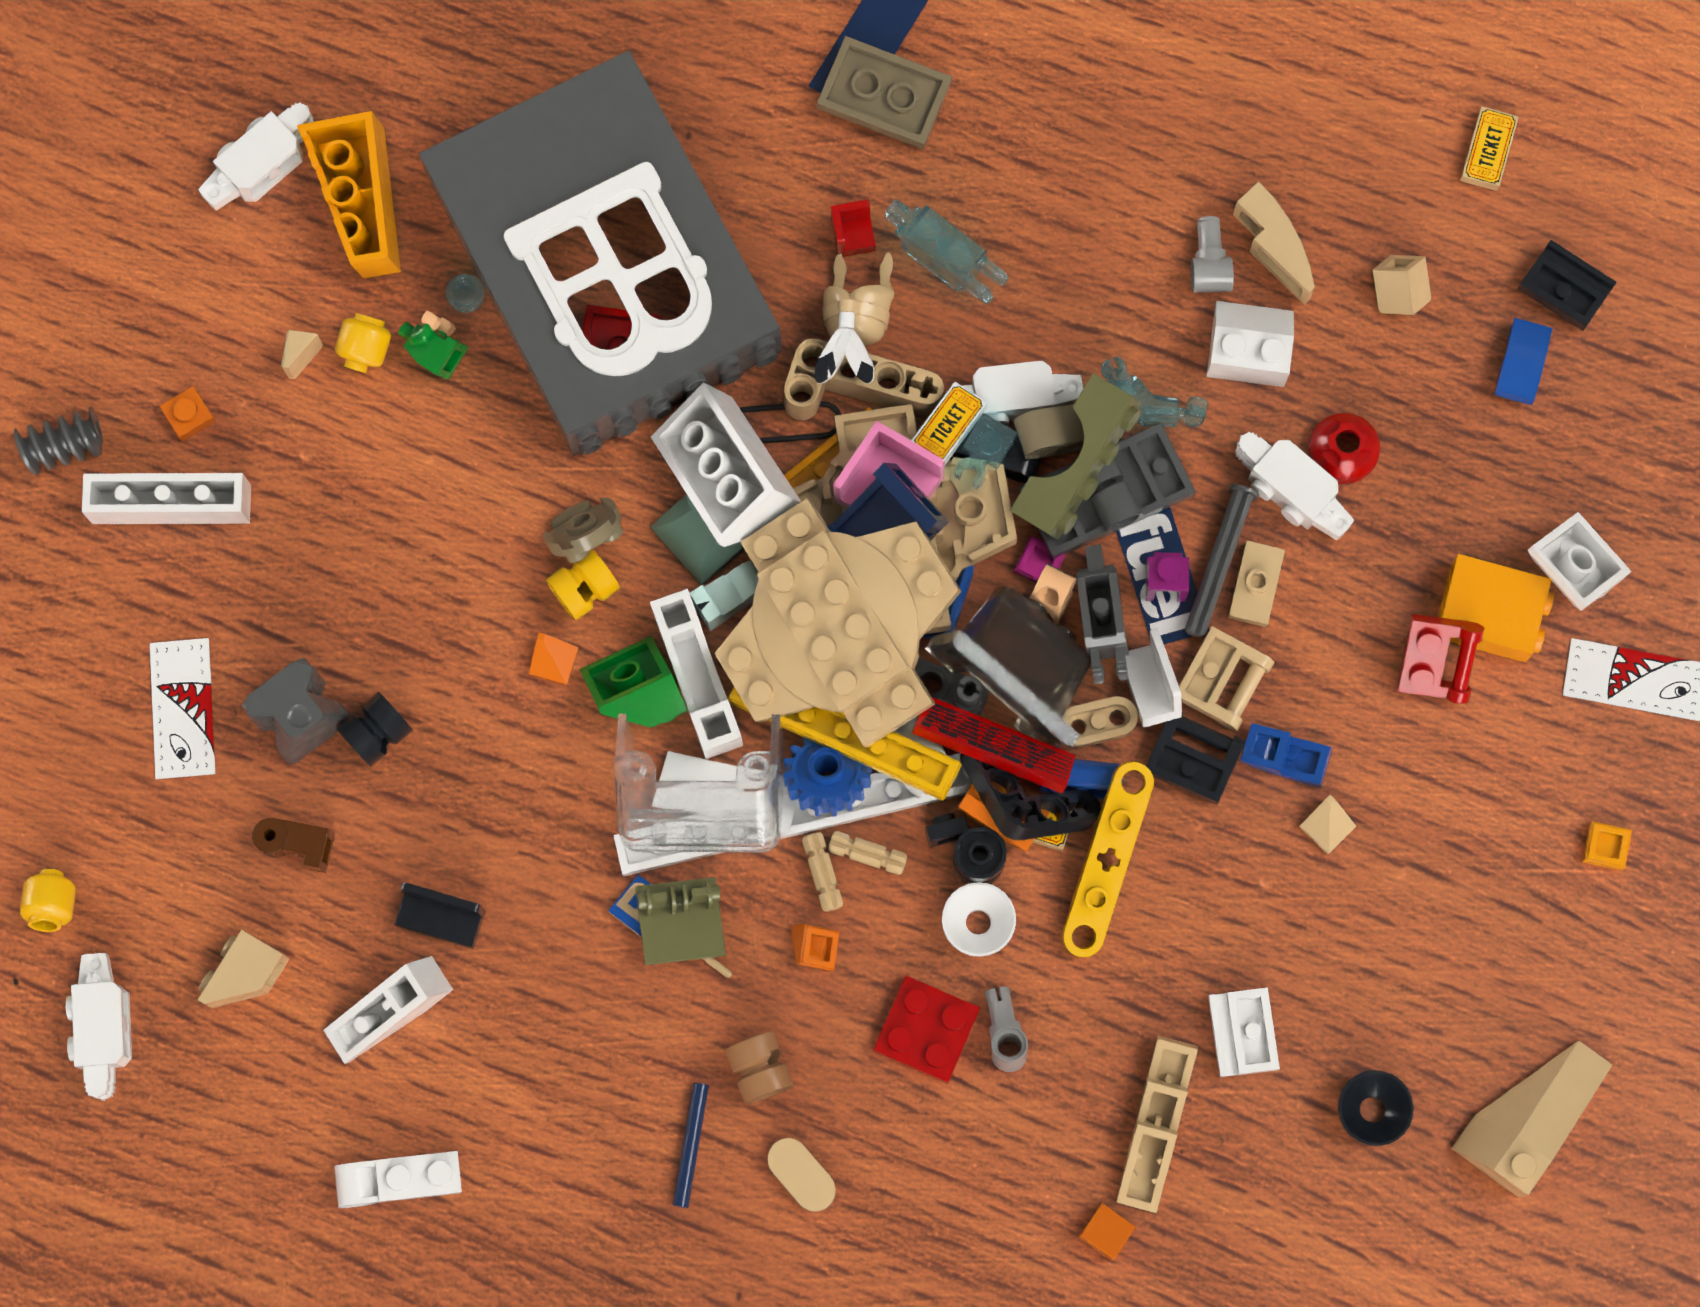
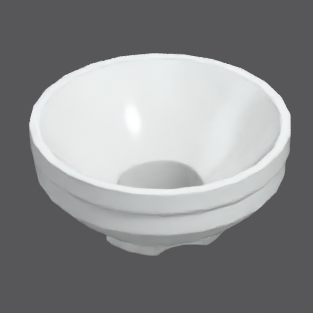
M970 883L958 888L946 901L942 914L943 931L947 940L961 953L975 957L990 956L1004 948L1012 938L1016 926L1015 908L1010 898L998 887L988 883ZM981 911L988 915L991 924L986 933L978 935L968 930L966 919L972 912Z

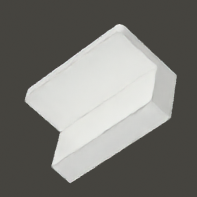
M1156 628L1150 630L1149 646L1128 651L1129 655L1126 656L1129 680L1126 681L1143 728L1182 717L1181 691L1159 630Z

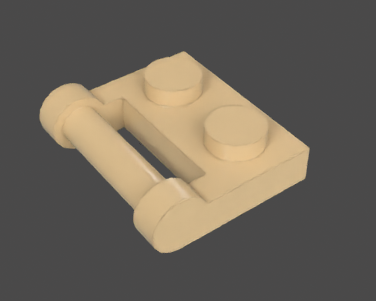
M1212 626L1179 685L1181 702L1214 719L1221 726L1236 732L1243 721L1240 717L1264 673L1268 674L1274 661L1267 655ZM1242 659L1250 667L1227 709L1216 704L1239 660Z

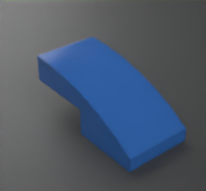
M1514 318L1509 331L1505 355L1500 365L1494 395L1533 405L1552 333L1551 327Z
M1251 723L1240 761L1254 768L1321 788L1332 748L1331 746L1292 737L1290 732Z

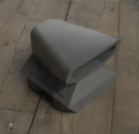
M306 658L290 663L249 694L242 704V707L247 712V716L261 731H275L277 750L283 760L290 765L299 762L338 732L336 728L351 716L341 703L322 697L326 682Z

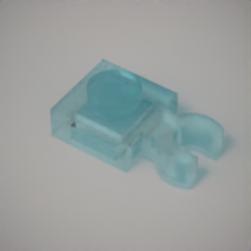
M983 413L963 445V451L970 454V457L962 459L956 465L955 477L960 479L965 470L973 469L977 472V476L973 481V488H980L985 481L986 465L988 464L995 469L999 468L1016 440L1017 432Z

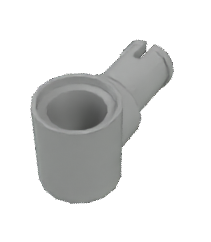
M1216 216L1201 217L1197 220L1199 250L1195 253V258L1191 259L1192 292H1232L1234 283L1233 260L1231 256L1226 257V250L1222 248L1220 219Z
M999 987L1000 1001H998L996 990L993 988L984 993L992 1026L989 1027L991 1058L999 1070L1015 1072L1020 1070L1026 1063L1028 1039L1022 1031L1020 1021L1015 1019L1010 988ZM1005 1042H1013L1021 1050L1017 1055L1007 1057L999 1052V1047Z

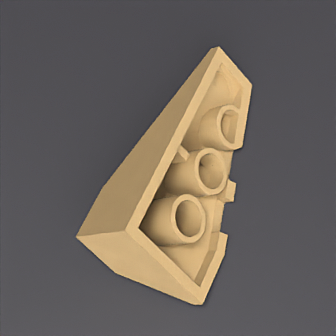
M1578 1040L1497 1100L1476 1113L1451 1149L1518 1198L1528 1196L1558 1153L1609 1072L1612 1064Z

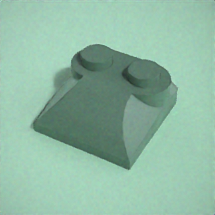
M687 494L650 526L652 531L701 586L745 550L740 542L726 547L719 545Z

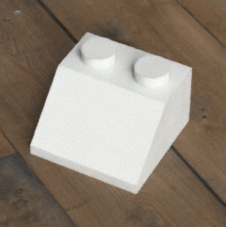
M1216 301L1206 377L1284 387L1290 374L1294 341V311Z

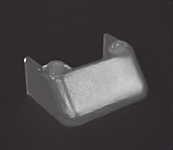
M618 714L614 776L618 833L623 845L629 850L636 852H766L773 849L781 837L785 738L780 714H772L770 751H755L743 756L737 765L736 781H655L656 768L652 758L644 752L634 751V739L627 715Z

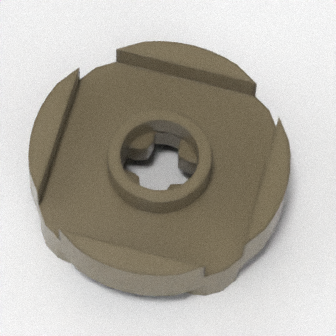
M600 498L602 504L591 506L589 500H586L558 514L550 522L553 530L550 533L545 530L543 533V538L550 552L555 556H565L569 563H575L584 559L589 554V550L602 543H609L618 539L623 533L620 525L622 516L615 502L610 498Z

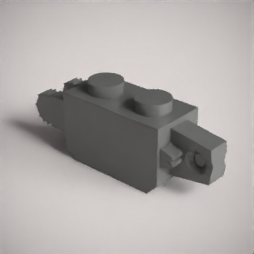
M1101 544L1086 546L1088 568L1079 569V573H1076L1085 645L1089 661L1092 664L1094 684L1104 683L1105 673L1101 659L1116 657L1115 667L1119 680H1129L1126 656L1129 655L1117 570L1114 564L1104 566Z

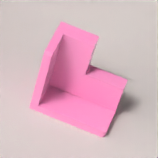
M876 421L834 482V501L848 508L876 479L873 473L883 463L897 464L930 499L944 479L945 461Z

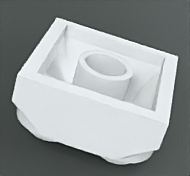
M1579 512L1527 550L1534 562L1568 600L1581 611L1598 598L1603 597L1632 572Z

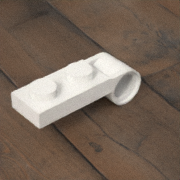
M458 1151L354 1162L334 1166L338 1208L359 1207L381 1202L459 1194L462 1192Z

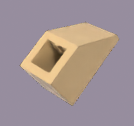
M241 929L238 936L232 935L225 943L221 951V956L224 958L216 971L210 970L203 978L199 986V991L202 993L198 1001L211 1008H216L266 995L270 992L290 959Z

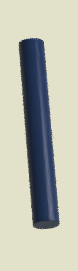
M693 1083L672 1206L689 1208L709 1085Z

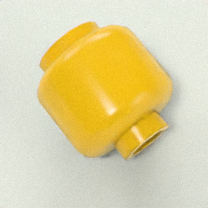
M355 313L354 318H346L342 322L335 345V352L338 356L346 359L344 367L366 373L368 366L379 367L383 364L391 339L390 331L384 328L385 321Z
M43 869L39 874L30 876L23 884L20 904L21 917L34 930L41 932L59 931L61 926L66 925L73 918L76 886L71 880L64 877L63 872L56 869Z

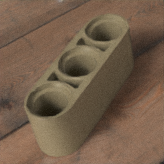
M1074 404L1032 410L1019 415L1013 420L1026 459H1038L1081 452L1084 431L1080 418L1072 408Z

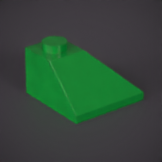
M652 636L579 669L602 715L652 728L661 723H668L678 715L688 711L672 673Z

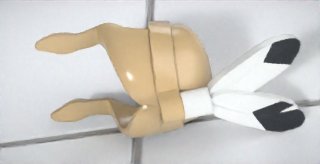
M889 252L885 254L880 264V285L859 287L852 293L843 289L847 267L842 253L838 254L835 258L833 266L835 281L833 286H827L824 291L822 309L824 325L827 328L830 340L815 366V380L817 383L823 384L830 380L837 372L845 355L856 377L867 384L873 382L875 368L865 346L880 341L888 328L890 319L889 309L895 295L890 283L893 258Z

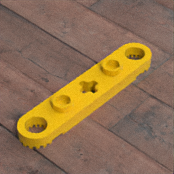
M1137 761L1121 763L1114 770L1069 907V913L1062 929V940L1065 947L1078 957L1092 956L1103 945L1154 786L1153 775L1148 767ZM1137 770L1143 776V786L1137 792L1128 793L1122 787V778L1128 771ZM1108 848H1113V855L1118 858V862L1116 865L1109 864L1107 870H1103L1102 862L1097 859L1099 853H1106ZM1087 925L1093 929V941L1087 947H1078L1072 941V933L1078 926Z

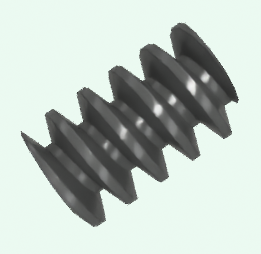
M92 406L89 407L88 419L86 420L83 419L78 411H74L73 424L70 425L60 415L58 416V428L56 429L51 426L48 420H43L42 433H38L32 424L28 425L27 437L25 438L21 436L17 429H14V438L20 457L33 475L41 473L42 463L48 470H54L57 465V458L64 466L70 465L72 453L80 462L84 461L87 458V448L95 457L102 455V431Z

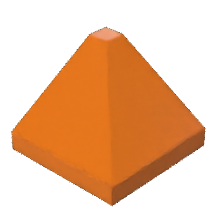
M539 632L529 675L567 686L579 647Z
M808 924L792 925L791 934L796 964L831 972L834 971L840 931Z

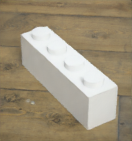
M243 473L83 474L82 513L92 524H250L251 484Z

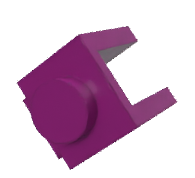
M1154 552L1153 557L1146 558V601H1154L1156 591L1177 592V602L1186 601L1189 592V557H1182V553Z

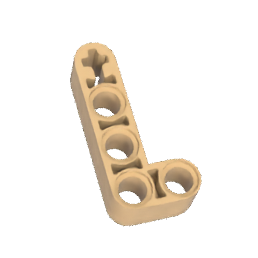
M813 338L804 340L799 344L784 386V407L786 413L793 419L802 421L810 419L816 414L824 390L886 408L912 404L914 416L922 418L930 416L942 400L944 393L943 381L937 374L869 354L875 368L872 383L867 384L858 377L847 378L841 374V371L851 368L845 355L835 375L826 383L819 384L815 380V367L805 365L804 360L810 357L819 359L828 342ZM887 378L896 381L898 385L892 389H885L878 383ZM905 384L911 385V387L909 386L908 394H905ZM924 391L931 392L927 398L920 397ZM798 392H805L811 396V399L806 402H797L792 396Z

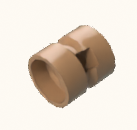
M774 1032L749 1038L725 1050L732 1071L741 1075L737 1085L745 1105L765 1100L794 1087L786 1064L778 1062L782 1052Z

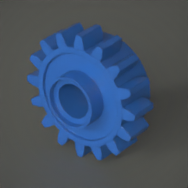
M804 737V746L802 748L796 745L790 747L792 758H784L783 761L785 773H783L784 785L788 787L791 801L798 799L802 811L810 808L814 810L815 816H820L821 813H831L832 817L837 816V812L844 809L851 811L852 804L856 800L863 801L865 799L863 788L871 787L870 773H872V768L841 755L839 751L833 748L821 746ZM825 772H834L830 776H821Z

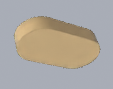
M792 1138L781 1139L772 1145L768 1153L769 1168L801 1207L811 1212H819L828 1208L836 1195L835 1183L801 1142Z

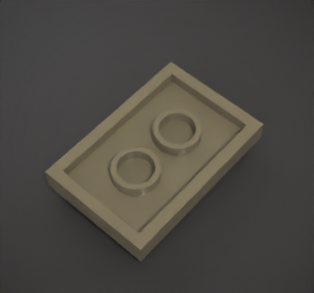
M845 36L817 101V109L924 150L952 83V76Z

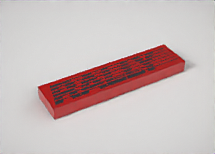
M933 697L935 705L917 716L912 734L1062 794L1067 787L1075 754Z

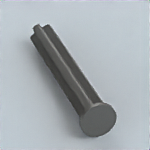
M1230 484L1228 487V491L1232 494L1185 626V632L1191 636L1203 638L1207 632L1251 502L1259 498V494L1255 490L1246 486Z

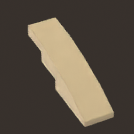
M1162 1036L1157 1037L1116 1203L1157 1213L1177 1139V1130L1187 1097L1188 1085L1198 1046Z

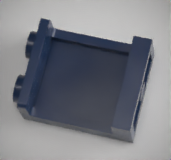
M883 463L873 473L876 479L827 527L830 532L859 537L917 522L931 541L949 523V520L897 464Z

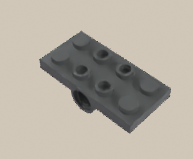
M1161 423L1117 443L1119 451L1110 465L1102 467L1096 477L1098 479L1097 488L1088 500L1083 499L1075 512L1078 515L1077 520L1067 534L1062 533L1058 540L1036 527L1052 560L1195 496L1196 491ZM1078 456L1071 464L1046 474L1041 478L1056 476L1066 471L1074 464ZM1025 484L1019 487V489H1018L1019 494L1021 493V491H1022V489L1024 488Z

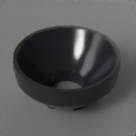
M1371 1070L1354 1076L1345 1084L1338 1099L1337 1110L1344 1130L1352 1138L1365 1145L1383 1146L1398 1140L1405 1134L1413 1118L1414 1106L1408 1088L1400 1079L1385 1071ZM1366 1098H1375L1382 1103L1384 1113L1378 1122H1369L1362 1117L1360 1106Z

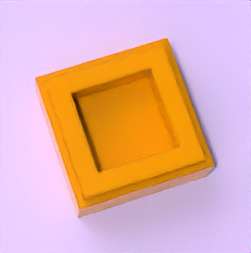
M1593 821L1590 822L1582 862L1623 871L1626 866L1632 830Z

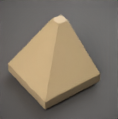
M1329 795L1299 827L1328 855L1356 825L1339 803Z

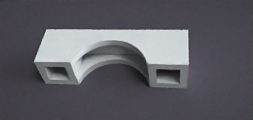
M688 589L651 601L650 604L705 759L742 747L743 741L715 668Z

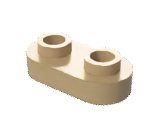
M1120 696L1076 705L1068 708L1061 715L1058 724L1059 736L1064 743L1074 748H1082L1124 738L1134 730L1138 721V712L1135 705L1129 699ZM1113 713H1119L1123 716L1124 723L1114 725L1110 722L1109 716ZM1074 722H1080L1085 726V732L1080 735L1074 734L1070 726Z

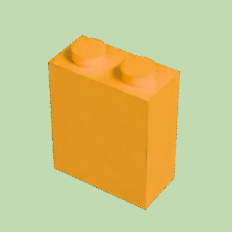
M1458 554L1451 563L1438 617L1481 624L1485 630L1482 642L1477 643V650L1526 663L1534 652L1539 653L1542 648L1545 630L1539 628L1542 616H1548L1551 611L1555 594L1549 592L1550 578ZM1450 637L1451 643L1461 645L1462 640L1460 638Z

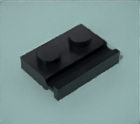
M1550 240L1517 289L1584 331L1617 282Z

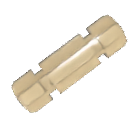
M839 831L833 833L829 843V851L842 857L846 854L849 855L851 860L879 869L883 866L886 867V871L897 875L902 874L907 862V855L904 852L894 849L890 852L886 850L885 846L858 837L853 840L850 839L849 834Z
M819 832L803 837L802 843L806 855L810 856L808 863L816 890L821 893L818 896L822 910L828 912L839 909L843 906V900L840 890H836L835 887L838 883L829 853H825L827 848L823 834Z

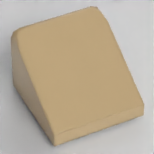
M294 330L287 332L281 367L289 379H296L321 350L323 343L317 334Z

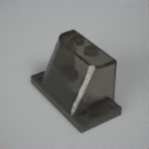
M997 587L963 631L957 630L935 635L925 646V649L953 674L968 671L972 676L978 678L983 686L1019 716L1013 726L1021 733L1060 749L1071 748L1080 737V734L1067 724L1062 717L1091 666V657L1075 642L1076 636L1068 628L1061 624L1055 625L1045 616L1047 613L1046 609L1037 601L1031 598L1026 599L1010 587Z

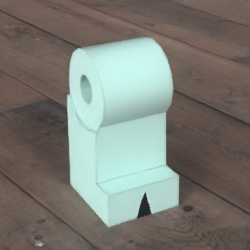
M752 561L742 563L727 575H722L705 587L702 585L689 593L695 609L709 631H712L753 603L756 585L759 580L757 574L759 572Z

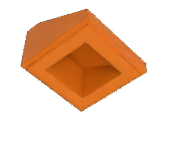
M1101 1203L1079 1235V1238L1111 1261H1114L1136 1227Z

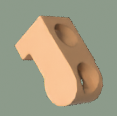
M1047 564L1028 599L1023 615L1056 630L1074 594L1072 590L1077 578ZM1037 608L1046 611L1048 614L1039 611Z

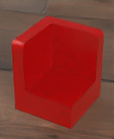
M869 200L830 206L831 224L837 255L842 253V256L845 257L876 251Z

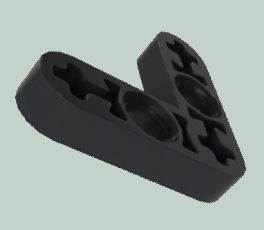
M962 753L960 755L961 763L994 823L1007 838L1027 840L1085 831L1090 829L1099 817L1101 811L1100 802L1087 791L1072 790L1065 791L1062 794L1051 793L1027 797L1014 774ZM990 782L1000 784L1007 793L998 792L991 786ZM1041 809L1050 811L1055 815L1057 821L1048 819L1043 815Z

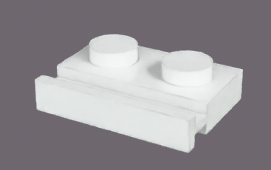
M1268 987L1208 995L1219 1078L1279 1070Z

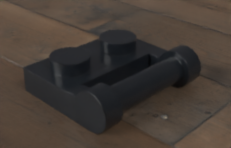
M1182 716L1181 718L1166 721L1146 767L1149 768L1154 778L1217 805L1246 740L1236 735L1234 738L1228 737ZM1175 730L1226 752L1224 761L1172 739Z

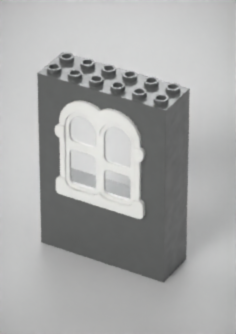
M629 50L419 153L434 192L573 457L580 453L582 455L594 453L603 446V441L615 435L618 438L625 437L636 431L639 423L651 417L653 420H658L667 416L673 411V406L687 400L703 382L712 387L721 382L723 385L731 384L743 376V371L755 365L758 368L767 366L778 358L777 354L782 352L780 327ZM635 197L643 202L666 245V249L662 254L638 266L625 269L618 261L597 219L601 213ZM579 226L585 231L598 255V263L565 281H557L552 276L543 259L539 246L544 241L570 228ZM674 267L680 271L691 294L690 304L686 311L678 318L668 321L658 320L650 316L644 309L635 292V287L640 282L668 268ZM602 280L612 282L632 322L631 334L627 341L620 347L611 350L599 349L589 343L567 303L570 296Z

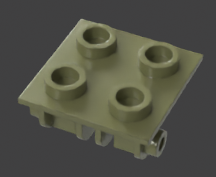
M716 877L635 886L645 966L726 956L719 907L720 890L719 885L716 884Z

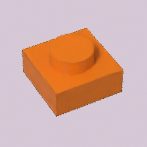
M194 386L160 405L161 410L182 442L216 422Z

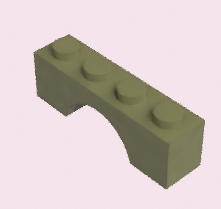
M1093 373L1072 407L1080 418L1084 431L1083 446L1077 460L1066 471L1056 476L1045 478L1030 476L1010 511L1058 540L1062 533L1067 534L1077 520L1078 515L1075 512L1083 499L1088 500L1097 488L1098 479L1096 477L1102 467L1110 465L1119 451L1117 443L1125 430L1127 432L1130 431L1138 421L1140 416L1138 408L1141 403L1130 394Z

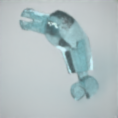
M1113 357L1117 368H1114L1110 359H1107L1102 364L1101 373L1109 383L1130 394L1141 403L1138 408L1140 416L1137 421L1140 425L1155 426L1161 423L1163 427H1177L1178 419H1183L1186 425L1198 427L1204 422L1208 407L1207 400L1200 397H1191L1187 401L1186 408H1180L1177 398L1152 394L1138 377L1130 375L1123 359Z

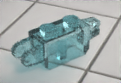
M895 199L887 208L886 219L898 228L895 231V235L901 239L903 250L955 291L962 293L966 290L982 303L988 304L994 296L985 285H982V283L975 279V276L982 272L1000 286H1003L1008 281L1007 274L987 258V251L927 205L923 209L917 206L914 210H911Z

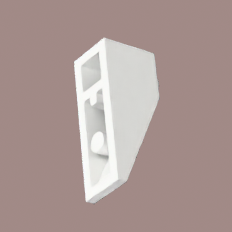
M432 956L413 961L401 967L323 1031L344 1064H346L426 1012L449 994L453 988Z

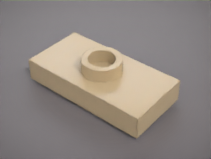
M1246 541L1228 619L1265 628L1268 626L1285 549Z

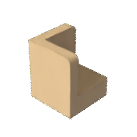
M1390 255L1373 269L1377 304L1380 313L1414 315L1430 302L1431 292L1426 256Z

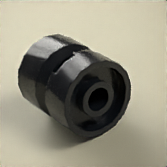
M379 691L362 705L363 713L360 716L352 714L336 728L370 767L387 754V744L397 745L413 731L410 725Z
M987 827L971 828L959 836L954 847L953 867L961 881L966 884L976 882L992 884L1000 877L1006 862L1007 849L1004 840L997 832Z

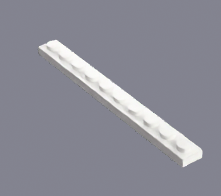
M961 753L949 755V757L961 763ZM963 765L956 776V782L952 784L945 800L964 796L971 786L972 781ZM878 772L870 774L871 787L863 788L865 799L863 801L856 800L852 804L851 811L844 809L837 812V816L832 817L831 813H821L820 816H815L814 810L810 808L802 811L798 801L789 835L697 815L613 836L624 877L942 800L929 794L918 798L906 789L902 782ZM789 794L747 804L790 800Z

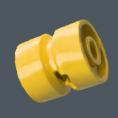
M593 549L589 550V554L584 559L573 563L571 569L562 567L545 579L553 594L574 621L579 620L594 609V600L605 601L621 589L611 571ZM581 583L585 585L584 587L579 588Z

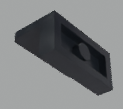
M402 883L401 891L404 893V897L394 924L396 927L474 949L486 912L480 904L410 883Z

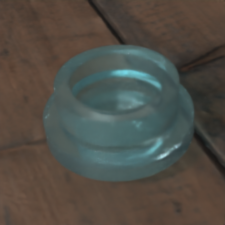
M461 274L454 277L448 283L446 298L454 310L469 313L477 310L482 305L485 299V289L477 277L470 274Z

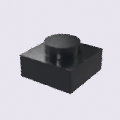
M948 813L931 819L932 825L926 826L925 834L929 848L957 841L959 836L969 828L965 816L956 818L954 813Z

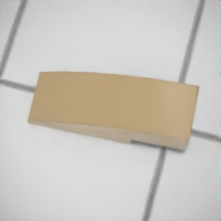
M1258 182L1237 201L1233 216L1255 236L1249 252L1305 305L1310 300L1315 285L1304 247L1290 219L1276 199Z

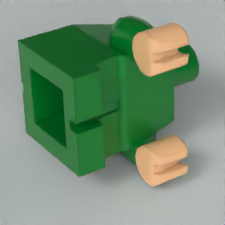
M426 311L422 316L421 322L423 326L416 324L414 327L408 322L403 323L398 331V335L407 340L403 347L418 364L435 375L449 380L469 346L461 341L449 337L455 331V325L429 311Z

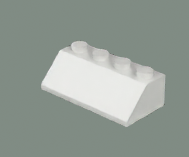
M704 382L651 436V439L716 541L723 547L741 542L801 502L734 399Z

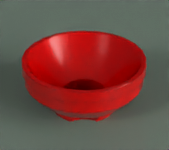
M1337 413L1325 418L1313 430L1308 443V455L1334 477L1338 484H1353L1363 480L1375 468L1380 455V441L1376 430L1363 417L1351 413ZM1343 432L1352 433L1358 439L1359 447L1352 453L1342 452L1336 445V437Z

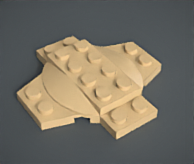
M912 404L834 416L840 453L830 462V468L823 478L817 481L811 479L793 488L801 502L806 498L813 502L826 525H831L847 509L834 501L833 485L874 423L878 421L909 440H912L917 434ZM953 457L952 461L949 460L944 466V479L929 499L949 520V523L931 540V543L956 581L965 568L1017 543V535L1013 514L1010 511L1011 503L1004 465ZM948 609L932 629L926 631L925 634L951 630Z
M806 498L740 542L759 572L757 574L759 580L755 589L753 606L717 649L715 655L755 722H763L818 707L828 711L844 713L863 746L868 748L935 705V702L915 671L920 655L917 654L919 640L926 631L932 629L961 593V590L925 531L917 522L853 537L843 533L830 532L813 502Z

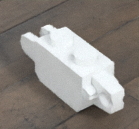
M300 102L298 104L295 103V105H291V108H287L278 117L271 111L265 117H259L251 122L247 127L246 133L236 142H229L220 149L217 158L213 161L217 169L198 189L202 197L213 209L217 211L239 196L247 202L258 201L302 163L303 150L300 143L303 139L297 125L314 122L308 105L306 106Z
M1044 361L980 367L973 375L972 385H963L964 388L988 404L987 409L979 419L1002 427L1008 425L1009 421L1014 420L1019 415L1032 410L1075 404L1083 390L1081 375L1052 374L1051 367Z
M1248 431V433L1240 435V440L1234 452L1236 453L1235 457H1238V460H1241L1242 464L1251 471L1248 480L1252 483L1251 488L1259 494V497L1266 501L1273 500L1282 508V515L1295 526H1300L1301 524L1307 530L1313 525L1333 539H1340L1350 528L1354 519L1336 500L1339 492L1338 481L1290 440H1278L1272 447L1264 439L1257 437L1258 434L1255 435L1254 432L1250 433Z
M108 954L81 955L78 984L71 985L72 996H67L66 998L67 1018L73 1021V1036L68 1037L67 1052L69 1060L74 1061V1067L83 1070L84 1083H86L84 1088H86L85 1092L88 1093V1096L105 1101L113 1097V1093H116V1087L114 1086L116 1084V1068L125 1067L132 1059L130 993L122 986L114 983Z

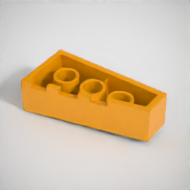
M372 111L297 125L352 267L363 279L401 272L384 126Z

